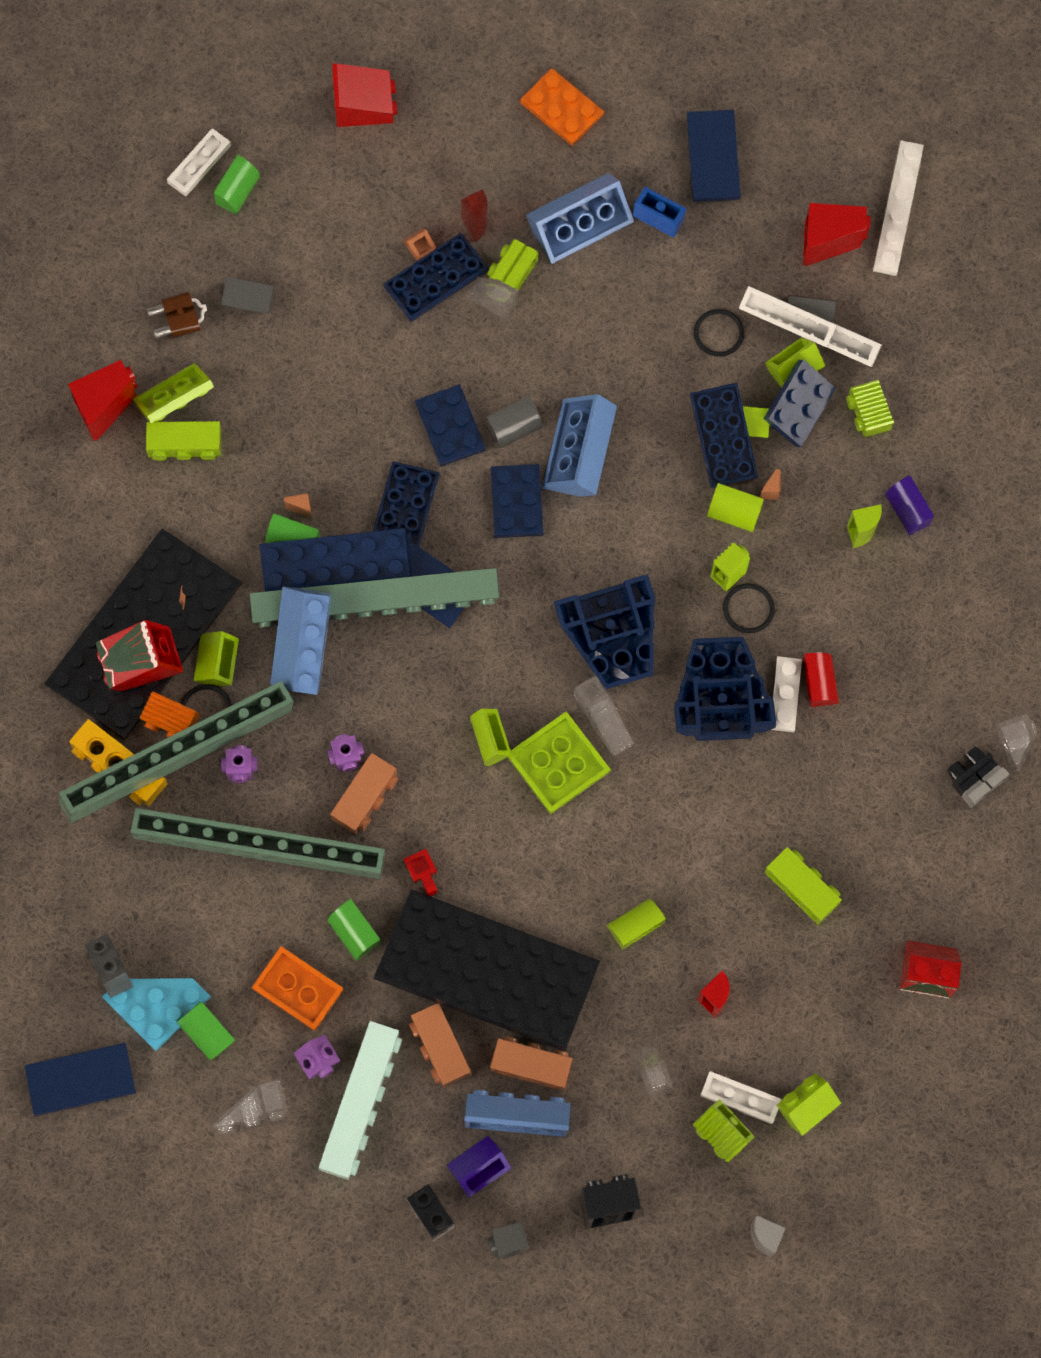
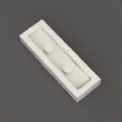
M212 128L168 177V184L186 197L230 148L231 142Z
M777 656L773 690L776 728L771 730L795 731L802 659Z
M711 1071L700 1097L713 1102H717L720 1099L727 1107L773 1124L778 1111L776 1105L782 1100Z

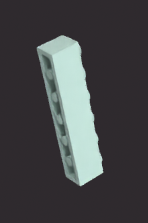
M372 1021L369 1022L319 1165L320 1171L347 1180L350 1179L351 1175H356L360 1161L356 1160L359 1150H365L369 1136L365 1135L368 1125L373 1126L377 1112L373 1111L376 1101L381 1102L386 1087L382 1086L384 1078H389L393 1070L394 1063L390 1062L393 1052L398 1054L401 1047L402 1039L399 1038V1030Z

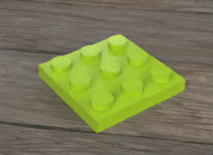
M567 711L512 749V755L507 757L550 815L611 772L609 766Z

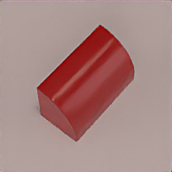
M806 653L803 658L810 707L839 704L832 655L828 653Z
M723 971L700 991L697 999L714 1018L724 1008L730 992L729 981Z

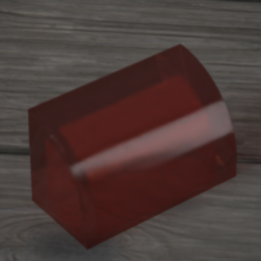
M482 189L461 200V219L475 242L484 235L487 229L488 204L487 197Z

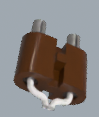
M189 292L161 299V305L147 309L149 316L165 312L169 326L154 330L156 338L169 334L176 338L200 331L199 323L203 321L204 312L207 311L206 304L202 305L198 299L191 298ZM193 302H196L200 308H204L201 310L200 319L197 318Z

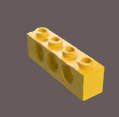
M89 719L69 741L73 748L71 752L82 761L85 758L92 763L90 767L97 773L111 767V764L116 760L123 761L135 755ZM97 745L104 747L101 754L94 755L91 753L92 749ZM162 777L134 791L129 797L141 806L144 803L149 807L167 786L166 778Z

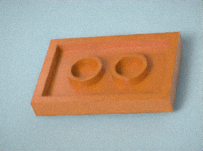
M552 68L520 99V103L571 146L604 115V111Z
M280 946L252 986V990L314 1032L344 991L343 987L282 946Z

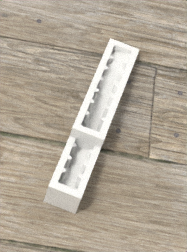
M748 286L739 306L741 310L870 367L873 366L882 347V344L750 286Z

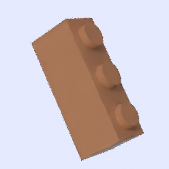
M371 753L331 812V820L355 835L360 830L364 832L371 821L368 817L372 811H378L385 800L382 796L386 790L391 791L399 779L396 777L397 768Z
M436 1003L411 1015L412 1023L408 1025L414 1038L420 1037L423 1046L419 1047L424 1060L430 1059L434 1069L430 1070V1073L435 1083H441L442 1087L445 1088L471 1076L468 1064L440 1005Z
M505 1036L504 1040L498 1038L490 1072L561 1091L565 1090L573 1059L568 1057L569 1053L561 1050H554L553 1053L544 1051L543 1046L529 1043V1046L518 1044L519 1040Z

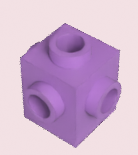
M339 735L334 738V741L330 742L331 750H327L331 765L336 764L338 772H350L356 770L358 766H362L361 757L365 756L362 743L356 742L355 735ZM350 749V752L347 754L341 752Z
M232 746V749H226V757L221 758L222 772H226L228 780H232L235 783L253 780V771H257L258 768L257 756H253L252 750L247 749V746ZM234 761H243L240 765L234 763Z
M326 1035L308 1041L294 1053L309 1079L320 1076L321 1079L334 1072L332 1067L340 1062Z

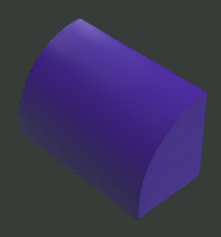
M910 475L897 482L886 492L885 496L909 536L931 524L934 515Z
M489 1135L446 1165L469 1198L511 1169L504 1154Z

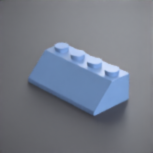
M609 173L526 214L532 233L551 264L634 222L620 181Z
M599 394L563 399L543 481V489L579 497L597 494L617 405Z
M282 587L271 685L282 681L285 688L290 691L315 695L320 691L332 593Z
M473 1090V1094L467 1095L465 1128L567 1137L570 1103H565L564 1098L551 1097L550 1101H542L539 1096L524 1095V1099L514 1098L512 1093H499V1096H488L489 1092L482 1090Z

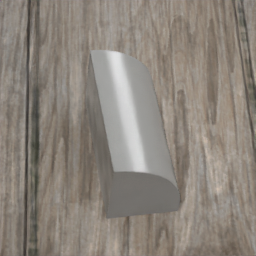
M756 1216L751 1223V1238L759 1251L772 1257L778 1249L786 1228Z

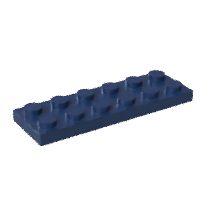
M406 528L259 544L265 592L282 590L283 586L306 588L411 577Z

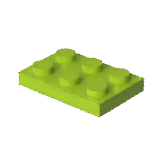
M193 363L133 398V401L152 424L153 422L163 420L172 411L185 407L188 402L196 397L206 395L208 390L214 388L208 376Z

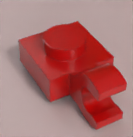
M427 849L404 858V863L413 882L422 881L428 896L437 894V887L431 877L437 873V870Z

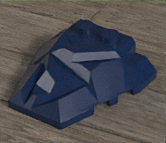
M648 574L625 580L622 584L581 596L574 595L553 602L561 628L605 690L653 676L655 595Z
M743 637L699 638L693 640L686 664V671L674 707L677 733L685 736H694L698 741L750 739L754 737V733H764L776 728L774 701L764 687L765 682L755 668V661Z

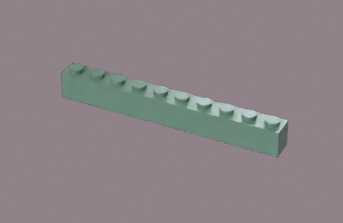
M496 568L299 588L332 593L329 617L333 616V620H346L348 615L357 614L358 618L372 617V612L382 611L383 616L395 615L397 610L406 609L407 613L421 612V607L431 606V610H444L448 604H455L456 608L470 607V602L480 601V605H493L495 600L500 599L498 570ZM282 590L250 593L252 621L254 624H259L260 628L274 627V622H278Z
M282 681L59 792V804L69 822L73 823L290 713L294 701Z
M135 808L131 827L133 839L380 880L386 856L385 849L139 808Z

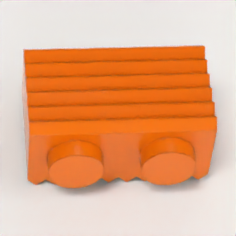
M152 692L140 715V719L146 722V728L157 733L159 729L168 732L166 737H170L196 724L201 714L158 693Z

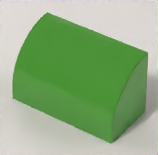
M240 155L236 156L214 191L216 204L234 214L238 213L260 177L258 170Z
M273 513L266 535V543L320 537V532L318 529Z
M351 899L336 909L327 919L330 926L356 961L381 944L380 938Z
M202 1001L198 1002L176 1022L209 1060L215 1058L235 1041Z

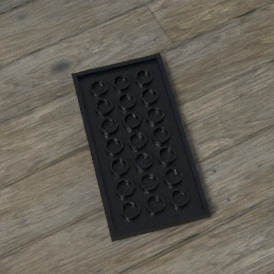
M161 529L46 680L45 686L126 740L141 720L140 715L151 693L160 694L173 676L125 691L109 689L104 681L105 673L103 666L97 657L98 649L96 642L144 620L152 621L170 627L182 665L200 641L201 635L207 632L242 585V582L164 529ZM181 586H183V594L186 595L184 610L179 603Z
M411 889L376 970L374 979L565 1052L600 960Z

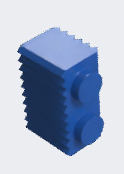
M644 187L634 204L632 216L674 238L684 222L686 207H682L681 204L678 205L677 202L674 203L673 200L669 201V198H665L660 193L657 194L656 191L653 192L652 189Z

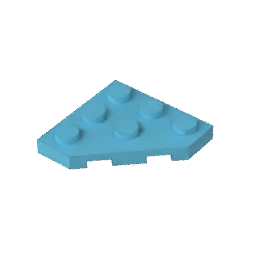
M193 978L130 979L134 987L110 998L107 992L102 996L155 1051L180 1028L176 1022L198 1002L202 1001L205 1004L211 998Z

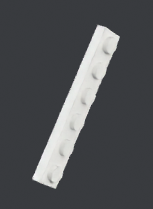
M900 141L873 268L875 272L897 275L924 145Z

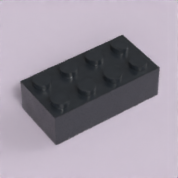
M628 1174L612 1177L613 1180L608 1183H602V1179L586 1182L587 1185L582 1188L579 1198L585 1230L637 1218L641 1205L635 1177L628 1178Z

